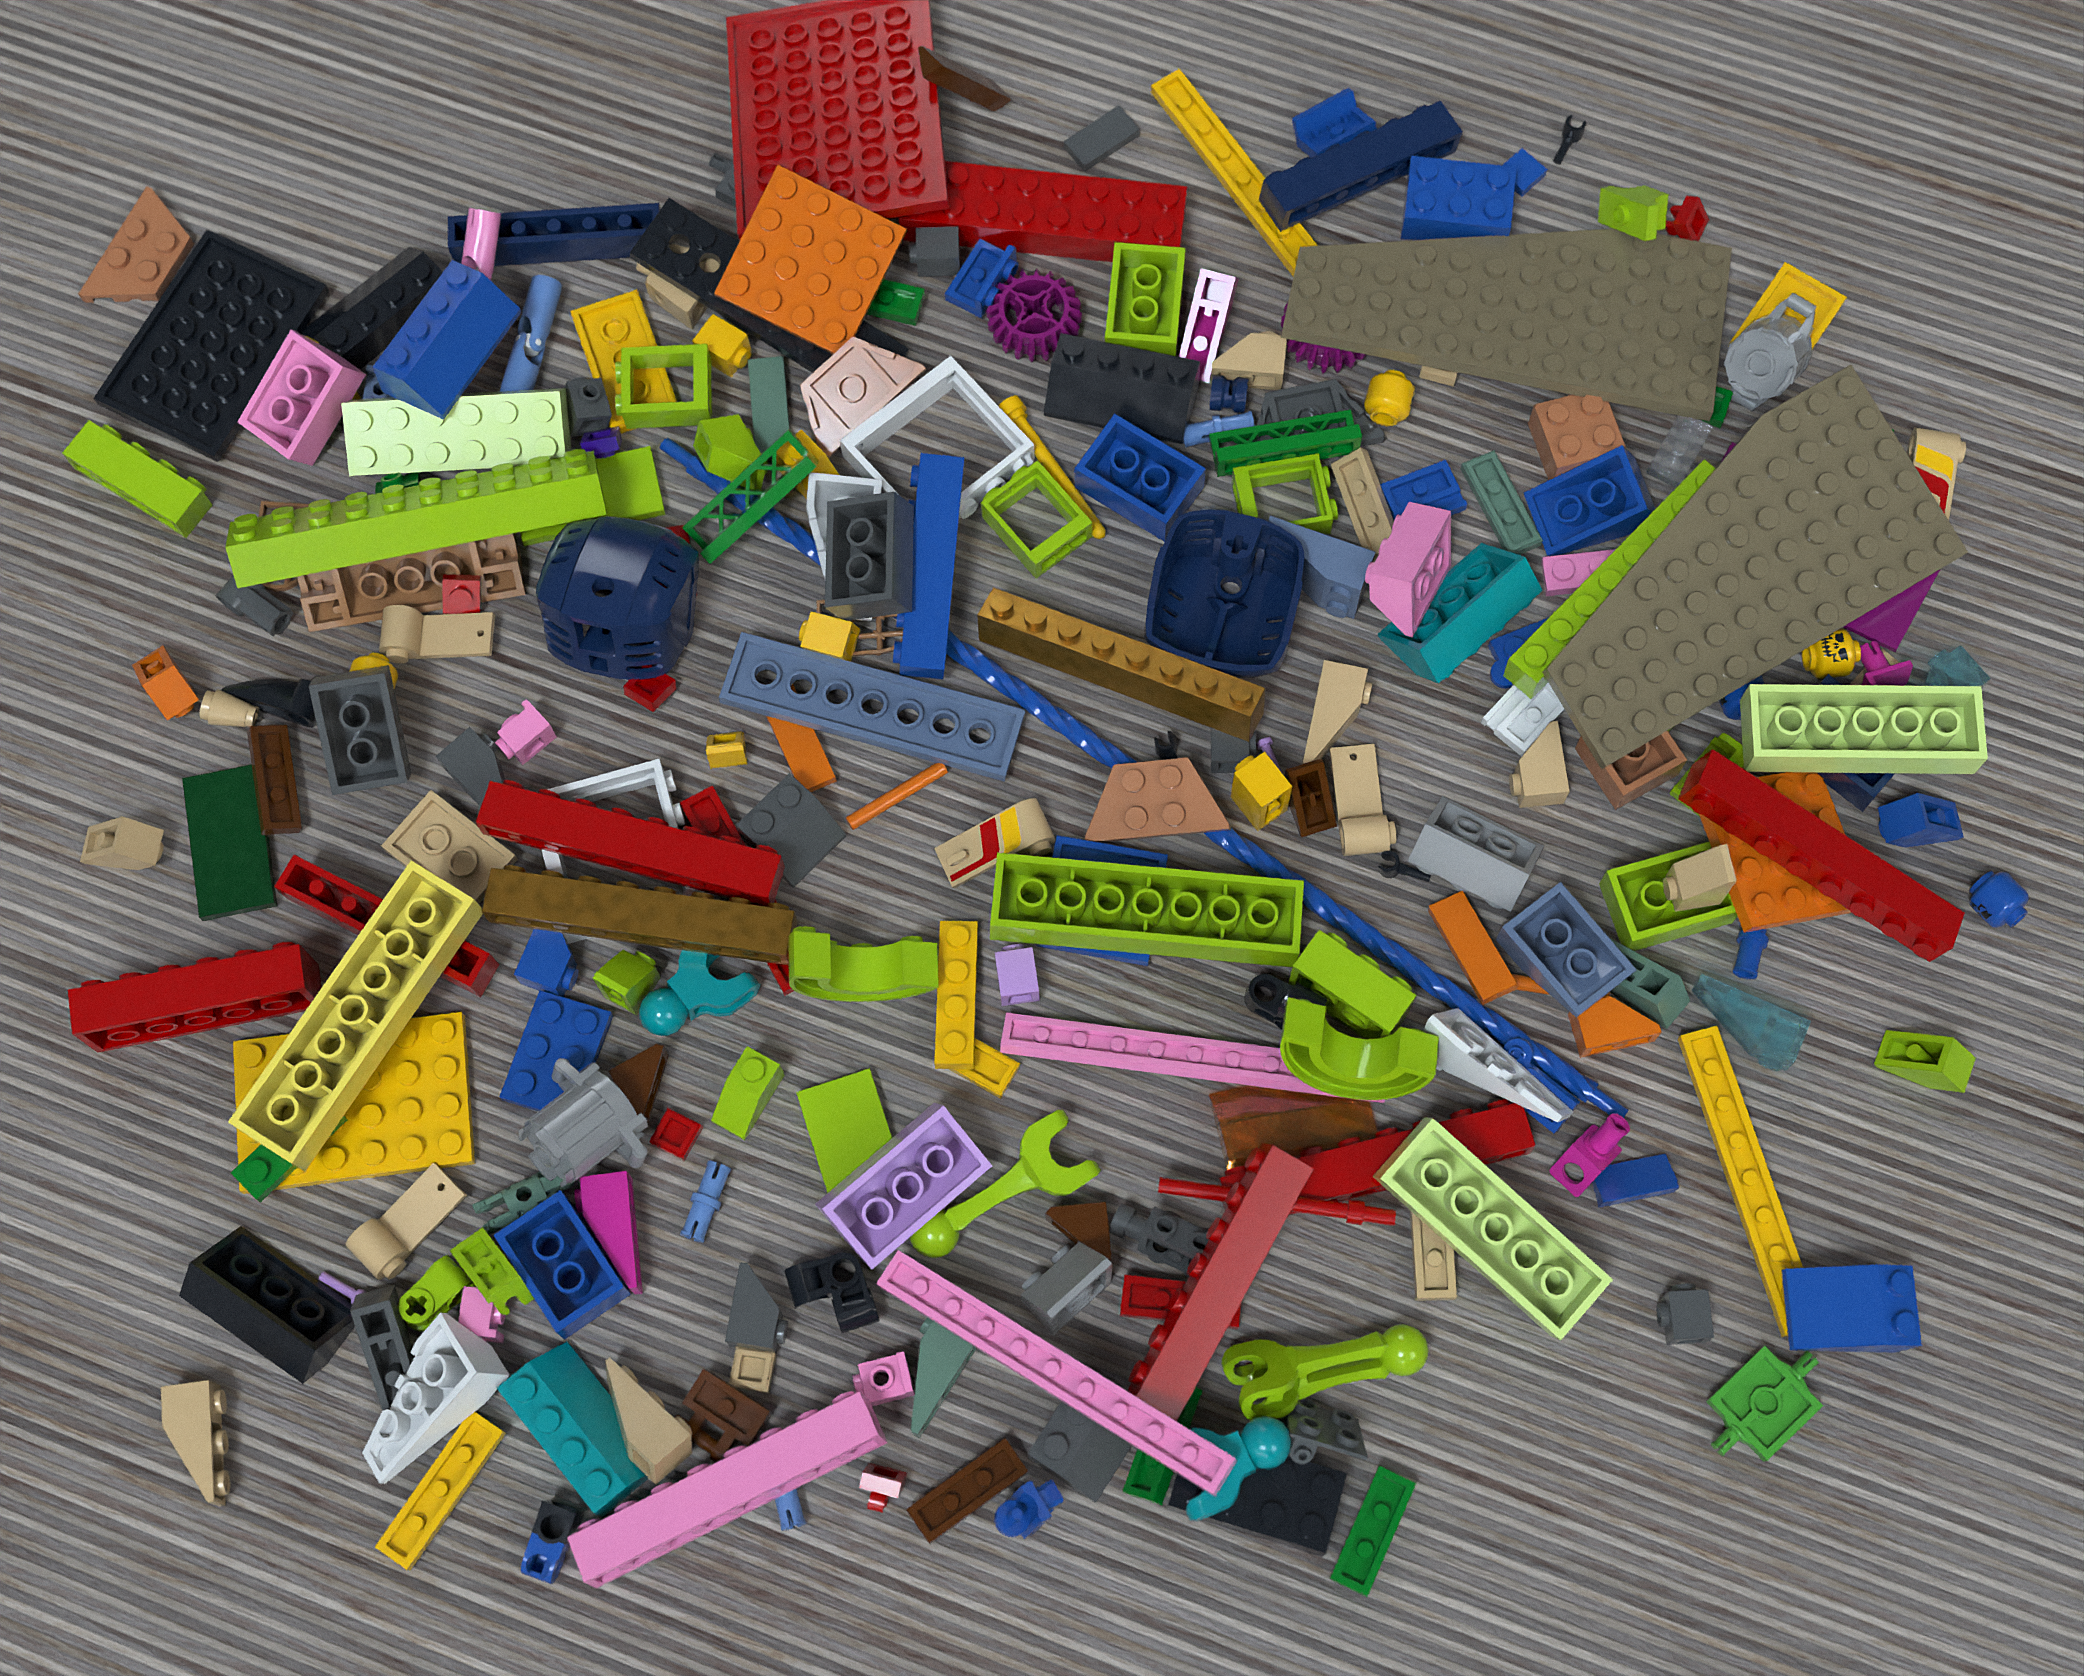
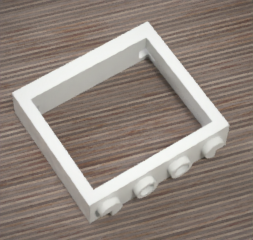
M950 356L842 438L840 445L843 457L862 478L882 480L881 493L896 492L864 456L954 388L1013 451L961 492L959 519H965L976 511L978 504L982 502L983 497L988 491L997 486L1001 488L1019 468L1032 465L1035 460L1034 444Z
M660 759L547 789L561 796L560 799L574 802L576 798H581L593 802L655 784L665 821L669 823L670 827L680 829L679 826L686 824L680 803L673 804L670 792L677 790L672 771H664ZM542 850L546 870L561 873L564 875V878H568L563 856ZM682 886L684 892L678 894L691 896L693 892L704 893V891ZM562 933L569 944L592 938Z

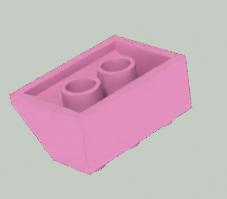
M290 330L240 416L238 423L287 459L313 466L342 417L341 403L352 400L366 374L340 355L302 334Z
M1409 502L1402 515L1396 516L1389 538L1382 540L1379 556L1376 561L1370 562L1367 567L1365 582L1369 584L1370 601L1405 636L1413 637L1451 567V511Z

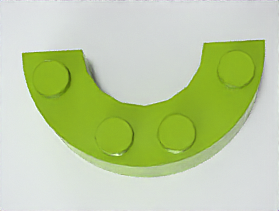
M808 926L794 928L788 937L789 985L794 991L802 995L831 1001L873 1002L913 997L939 988L937 943L923 942L922 937L906 936L896 943L873 947L872 944L857 943L848 947L838 945L836 941L830 940V933H818L816 928Z
M1287 998L1280 1054L1289 1071L1307 1085L1325 1093L1344 1098L1385 1100L1418 1091L1436 1076L1439 1036L1425 1033L1420 1029L1400 1027L1394 1034L1383 1038L1362 1039L1350 1037L1338 1032L1328 1024L1325 1018V1006L1313 1004L1305 999Z

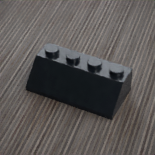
M408 247L309 324L301 334L340 355L360 370L388 347L443 271L423 251Z
M1061 333L1051 362L1044 416L1104 428L1112 416L1116 414L1158 440L1183 444L1185 431L1188 427L1200 387V361Z
M242 1226L189 1263L179 1294L182 1299L302 1384L329 1363L355 1327L350 1312L352 1304Z

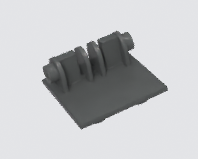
M1304 1398L1299 1400L1294 1410L1285 1416L1284 1425L1288 1429L1292 1441L1290 1456L1294 1462L1299 1464L1308 1463L1313 1459L1318 1446L1367 1460L1368 1456L1359 1421L1351 1413L1342 1409L1331 1411L1321 1408L1313 1401Z

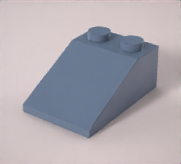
M1270 516L1269 522L1280 526L1295 536L1302 544L1305 557L1301 579L1303 581L1302 590L1319 607L1326 609L1330 615L1338 618H1345L1347 616L1354 619L1367 587L1365 582L1366 570L1369 563L1373 562L1375 552Z
M1561 882L1506 923L1496 938V941L1518 967L1576 1018L1637 970Z

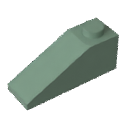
M1611 939L1637 970L1610 992L1633 1010L1668 1029L1690 1002L1681 976Z
M928 1317L919 1331L924 1335L920 1341L911 1421V1432L919 1439L977 1349Z

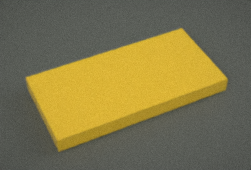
M637 289L570 311L593 379L602 378L612 413L609 422L610 428L619 426L621 434L634 430L626 428L623 416H617L615 407V395L621 394V383L617 384L615 363L621 362V348L657 346ZM665 368L634 369V404L677 402Z

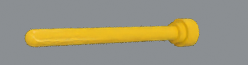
M1013 395L1002 401L998 406L1034 444V454L1040 464L1092 521V536L1096 539L1104 538L1106 535L1105 527L1026 420L1028 415L1025 411L1027 408L1018 395Z

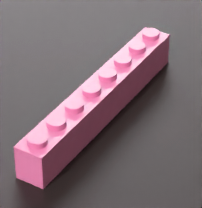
M854 1391L845 1392L832 1400L833 1405L821 1411L817 1409L809 1410L796 1418L797 1423L783 1430L780 1427L771 1429L759 1437V1442L747 1448L746 1446H738L730 1449L723 1455V1460L711 1466L709 1464H702L694 1467L687 1472V1478L675 1484L667 1482L656 1486L651 1490V1496L639 1502L631 1500L620 1504L614 1509L615 1514L603 1520L596 1518L584 1522L578 1527L579 1532L567 1537L583 1582L598 1588L888 1443L869 1399L860 1391L854 1393Z

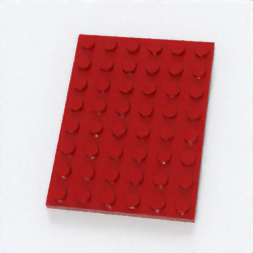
M822 0L726 17L736 220L739 240L777 165L886 219L949 209L938 85L923 78L918 52L920 46L935 52L930 0Z

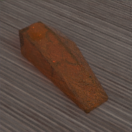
M1252 1086L1209 1094L1227 1170L1238 1166H1245L1251 1151L1255 1147L1260 1148L1262 1143L1272 1144L1293 1156L1313 1147L1321 1146L1325 1149L1338 1146V1142L1353 1137H1360V1140L1375 1138V1133H1377L1369 1101Z

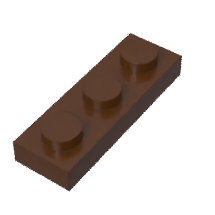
M287 725L249 726L247 735L261 835L300 833L302 824Z
M1004 1438L906 1510L928 1543L931 1544L1027 1475L1029 1471L1006 1438Z

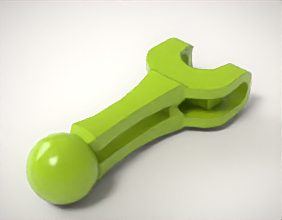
M1057 1110L1029 1126L1021 1138L1019 1160L1013 1167L980 1193L964 1202L949 1207L947 1211L942 1209L909 1237L914 1249L928 1258L943 1257L949 1254L957 1245L960 1231H963L976 1218L999 1203L1034 1189H1039L1053 1196H1067L1096 1177L1101 1169L1097 1162L1093 1160H1086L1079 1165L1068 1168L1059 1166L1051 1158L1049 1151L1050 1141L1068 1123V1116L1065 1111Z
M1400 1324L1388 1328L1383 1334L1376 1331L1361 1338L1327 1345L1285 1347L1274 1341L1264 1339L1248 1341L1229 1347L1222 1357L1221 1366L1231 1383L1243 1385L1239 1395V1406L1244 1416L1251 1421L1261 1416L1285 1417L1294 1410L1299 1400L1336 1385L1365 1379H1386L1389 1373L1397 1376L1413 1375L1425 1365L1429 1350L1425 1337L1418 1329L1410 1325ZM1242 1360H1249L1253 1362L1252 1364L1244 1365L1241 1367H1234L1238 1362ZM1266 1397L1263 1402L1253 1404L1256 1399Z

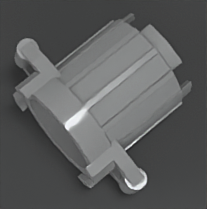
M1792 293L1788 298L1779 303L1770 314L1753 321L1730 343L1724 366L1726 367L1728 382L1731 384V391H1733L1731 400L1753 412L1755 408L1763 404L1768 398L1781 395L1800 377L1808 367L1812 356L1810 336L1814 329L1813 324L1817 306ZM1787 307L1806 317L1804 323L1801 324L1795 318L1785 315Z
M558 1059L554 1065L552 1079L559 1084L564 1092L525 1121V1126L518 1131L519 1140L523 1141L528 1137L534 1151L528 1155L531 1162L549 1181H552L557 1176L562 1178L561 1187L577 1181L615 1150L635 1169L643 1165L648 1152L646 1146L639 1140L644 1136L642 1131L648 1127L646 1118L642 1113L636 1114L631 1103L620 1088L607 1076L597 1071L600 1067L595 1062L590 1063L578 1072L570 1065L567 1059Z

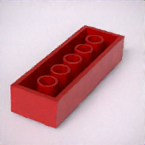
M281 942L273 945L270 950L260 952L253 949L241 950L234 953V957L225 959L205 957L198 959L195 965L185 967L165 965L159 967L157 972L143 975L139 972H130L120 975L119 980L109 982L102 980L85 981L80 984L81 987L68 990L71 1029L75 1037L99 1053L304 1012L322 988L319 964L300 944Z

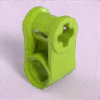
M445 1255L433 1263L423 1277L403 1294L398 1305L399 1314L410 1328L423 1332L440 1313L447 1314L453 1307L461 1303L464 1286L475 1287L468 1275L448 1255ZM419 1304L421 1307H424L426 1310L425 1314L420 1316L413 1311L415 1305Z

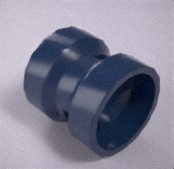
M1212 375L1209 411H1221L1223 408L1231 409L1234 413H1245L1248 378L1237 377L1234 380H1226L1222 375Z

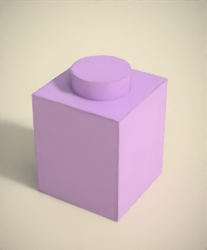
M1012 944L1003 947L1000 952H995L1002 1006L1040 1001L1033 947L1025 948L1022 944Z

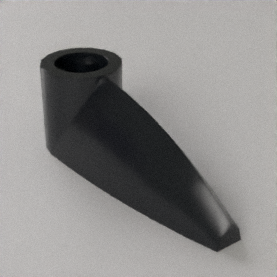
M275 679L252 680L225 686L221 689L223 692L258 706L262 712L306 727H314L316 724L309 690L310 680L300 679L299 682Z

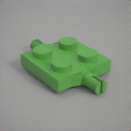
M1766 1346L1757 1351L1706 1401L1722 1418L1727 1428L1711 1443L1713 1449H1717L1727 1440L1717 1451L1719 1455L1725 1456L1740 1441L1748 1445L1763 1462L1768 1461L1823 1407L1808 1390L1803 1380L1819 1364L1818 1360L1813 1358L1803 1367L1813 1356L1810 1352L1805 1351L1790 1366L1780 1361Z

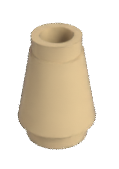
M219 689L215 692L207 690L200 707V719L207 720L208 725L255 726L259 713L258 706H254Z

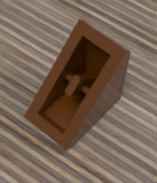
M1318 759L1285 769L1284 776L1292 785L1289 807L1300 836L1305 837L1337 827L1324 761Z
M660 1044L651 1046L608 1071L614 1083L631 1103L636 1114L642 1113L647 1120V1124L650 1120L669 1057L664 1045Z
M1106 1202L1056 1206L1048 1209L1045 1213L1046 1221L1074 1244L1081 1242L1112 1262Z

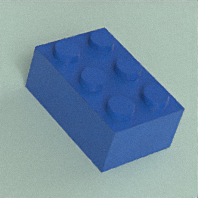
M1411 156L1406 180L1400 239L1427 240L1496 235L1509 236L1517 167Z
M1114 414L1074 468V486L1076 489L1165 542L1172 524L1178 517L1187 512L1204 488L1206 468Z
M561 1190L494 1234V1237L555 1332L564 1340L631 1295L577 1210Z

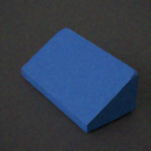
M1666 1154L1608 1165L1592 1182L1599 1208L1674 1193L1679 1189L1677 1178Z

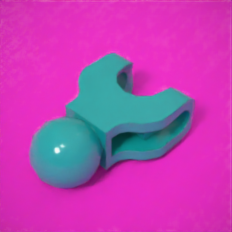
M682 950L677 973L667 980L668 988H659L646 995L639 1007V1019L643 1027L650 1033L659 1036H669L680 1030L687 1016L692 1021L703 1014L718 1017L732 1015L757 995L760 983L750 973H742L729 980L716 979L708 971L711 964L720 955Z
M1268 1416L1254 1418L1244 1426L1240 1435L1238 1431L1223 1436L1207 1429H1191L1195 1434L1233 1456L1237 1462L1216 1497L1204 1491L1198 1497L1190 1500L1186 1508L1189 1520L1200 1521L1230 1508L1239 1495L1242 1481L1247 1476L1256 1472L1255 1467L1271 1469L1279 1466L1286 1460L1291 1450L1292 1441L1288 1429L1281 1421Z

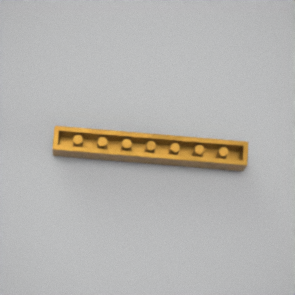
M993 587L977 614L979 641L1242 740L1250 741L1264 714L1266 690L1264 687Z
M505 865L503 869L491 868L482 913L490 923L789 965L788 937L793 929L797 927L795 911L780 903H768L767 907L752 905L751 901L738 897L729 898V901L715 900L714 896L703 892H693L691 896L676 894L675 890L667 887H654L653 891L639 889L637 884L626 881H618L616 885L603 884L600 879L591 876H579L578 880L564 878V875L549 870L541 871V875L526 873L524 868L514 865Z

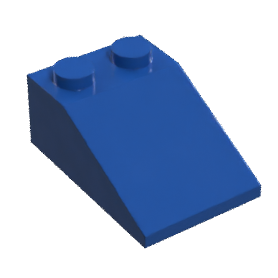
M1623 445L1523 493L1538 533L1543 540L1542 543L1547 556H1557L1627 536L1655 510L1636 458Z
M1876 1264L1782 1270L1790 1350L1895 1353L1922 1346L1913 1266Z

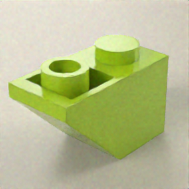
M739 414L699 420L693 447L707 472L732 481L762 454L754 442L751 430L746 428ZM756 469L751 474L750 489L761 490L764 475L767 474L768 470ZM746 479L740 484V486L746 488Z

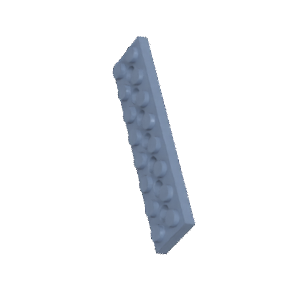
M744 632L740 634L719 695L720 703L931 762L941 763L1004 782L1025 717V710ZM762 670H771L776 674V679L770 684H761L755 678ZM804 679L811 683L812 688L805 694H797L792 691L791 686L795 681ZM834 689H840L848 697L841 704H833L827 700V694ZM869 699H876L883 704V708L876 714H869L863 710L862 705ZM904 709H913L919 715L918 719L911 724L901 722L897 716ZM945 718L953 722L954 729L949 733L942 734L937 732L933 725L937 720ZM982 728L989 733L990 738L985 743L978 744L969 738V734L974 729Z

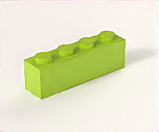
M88 420L62 452L73 468L187 538L212 507V503L205 495L207 490L205 486L193 477L189 476L186 480L177 475L178 470L167 461L160 459L156 462L149 457L150 453L138 443L132 441L129 445L122 441V436L109 425L104 424L100 427Z

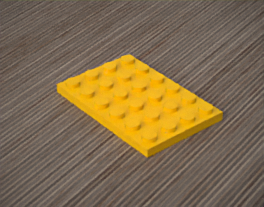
M462 1012L411 1018L344 1114L348 1120L327 1139L306 1171L296 1168L274 1190L426 1171L433 1163H436L441 1169L475 1164L465 1015ZM289 1034L233 1041L236 1110ZM237 1129L238 1165L261 1145L239 1129ZM239 1182V1192L250 1194Z

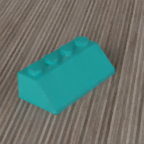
M1480 543L1448 571L1413 637L1405 636L1392 622L1377 635L1416 675L1439 683L1448 678L1454 669L1466 658L1475 654L1480 646L1493 634L1501 631L1506 623L1520 610L1527 608L1532 600L1543 590L1526 557Z
M565 1342L529 1361L497 1387L500 1394L594 1514L603 1518L649 1479L628 1458L611 1395L569 1342Z

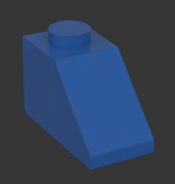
M1916 793L1878 807L1880 816L1878 823L1879 831L1888 844L1906 848L1956 841L1964 838L1955 802Z
M533 929L514 975L520 984L564 997L566 990L573 989L579 970L576 968L577 962L571 948L562 933Z

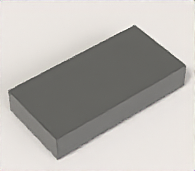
M1118 105L1065 140L1064 149L1085 172L1140 136V129Z

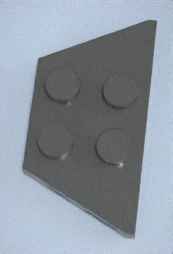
M1336 379L1266 392L1257 425L1351 410L1354 425H1360L1362 434L1360 447L1383 443L1385 437L1383 430L1380 427H1374L1364 416L1365 411L1362 407L1347 396L1346 390ZM1345 423L1329 424L1326 430L1345 427ZM1304 429L1294 430L1290 436L1309 432ZM1268 435L1259 436L1255 442L1273 438Z

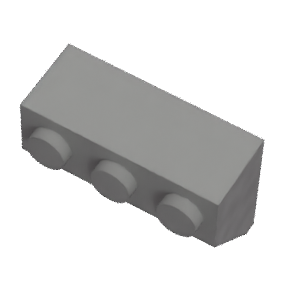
M1442 796L1425 823L1408 861L1415 864L1420 871L1426 874L1437 875L1449 881L1453 887L1460 891H1470L1484 898L1486 903L1492 907L1504 908L1511 912L1544 845Z

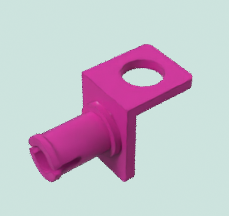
M1871 641L1872 650L1868 643L1860 647V660L1868 672L1864 674L1861 685L1905 686L1908 683L1913 668L1910 660L1890 665L1881 651L1878 642Z
M1612 1113L1599 1128L1594 1124L1591 1125L1551 1167L1549 1173L1572 1195L1579 1197L1622 1152L1617 1143L1630 1131L1628 1122L1622 1116ZM1567 1163H1575L1580 1166L1584 1173L1582 1181H1573L1566 1175L1565 1165Z

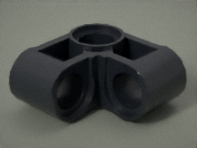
M1260 974L1254 977L1244 994V1002L1252 1013L1270 1021L1281 1030L1288 997L1305 999L1321 1006H1325L1328 998L1299 982L1292 986L1269 974ZM1261 986L1268 988L1272 993L1273 1000L1269 1002L1260 1001L1254 994V988Z
M846 1252L837 1253L822 1259L799 1263L784 1270L795 1309L815 1300L832 1297V1304L841 1333L880 1322L863 1269L857 1258L852 1254ZM841 1263H850L855 1267V1274L848 1282H839L834 1279L835 1268Z

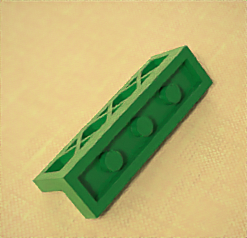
M1351 410L1209 434L1217 477L1232 475L1233 468L1313 454H1319L1320 460L1344 456L1360 448L1362 441L1360 425H1354ZM1345 423V427L1326 430L1329 424ZM1304 429L1309 432L1290 436L1294 430ZM1268 435L1273 438L1255 442L1259 436ZM1233 441L1236 444H1238L1222 448L1219 447V443Z
M788 429L683 525L682 528L702 548L700 554L711 564L817 467L819 461ZM787 441L802 455L793 465H777V450ZM772 456V464H763ZM756 469L772 470V485L766 490L750 489L751 474ZM777 470L786 471L776 480ZM746 479V489L737 488ZM729 494H745V509L740 514L724 513V499ZM750 495H760L750 504ZM719 504V513H711ZM703 518L719 519V533L709 542L694 527ZM724 519H733L724 528Z

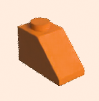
M164 645L132 665L142 687L167 720L174 716L179 718L186 715L194 708V703L199 701L194 689Z
M1613 997L1601 998L1577 1018L1571 1012L1568 1013L1580 1058L1654 1042L1661 1034L1659 1024Z

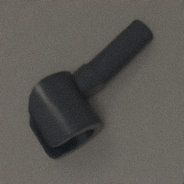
M1569 115L1566 118L1561 133L1563 137L1562 144L1553 159L1555 164L1560 165L1572 143L1581 140L1586 126L1585 120L1581 127L1575 128L1570 125L1573 115Z
M1167 731L1170 741L1169 746L1160 745L1157 737H1155V751L1160 758H1178L1176 754L1177 739L1173 732Z
M1384 851L1381 853L1384 860L1395 863L1391 868L1378 866L1379 872L1383 877L1391 879L1400 874L1429 882L1431 875L1400 863L1399 857L1395 852Z

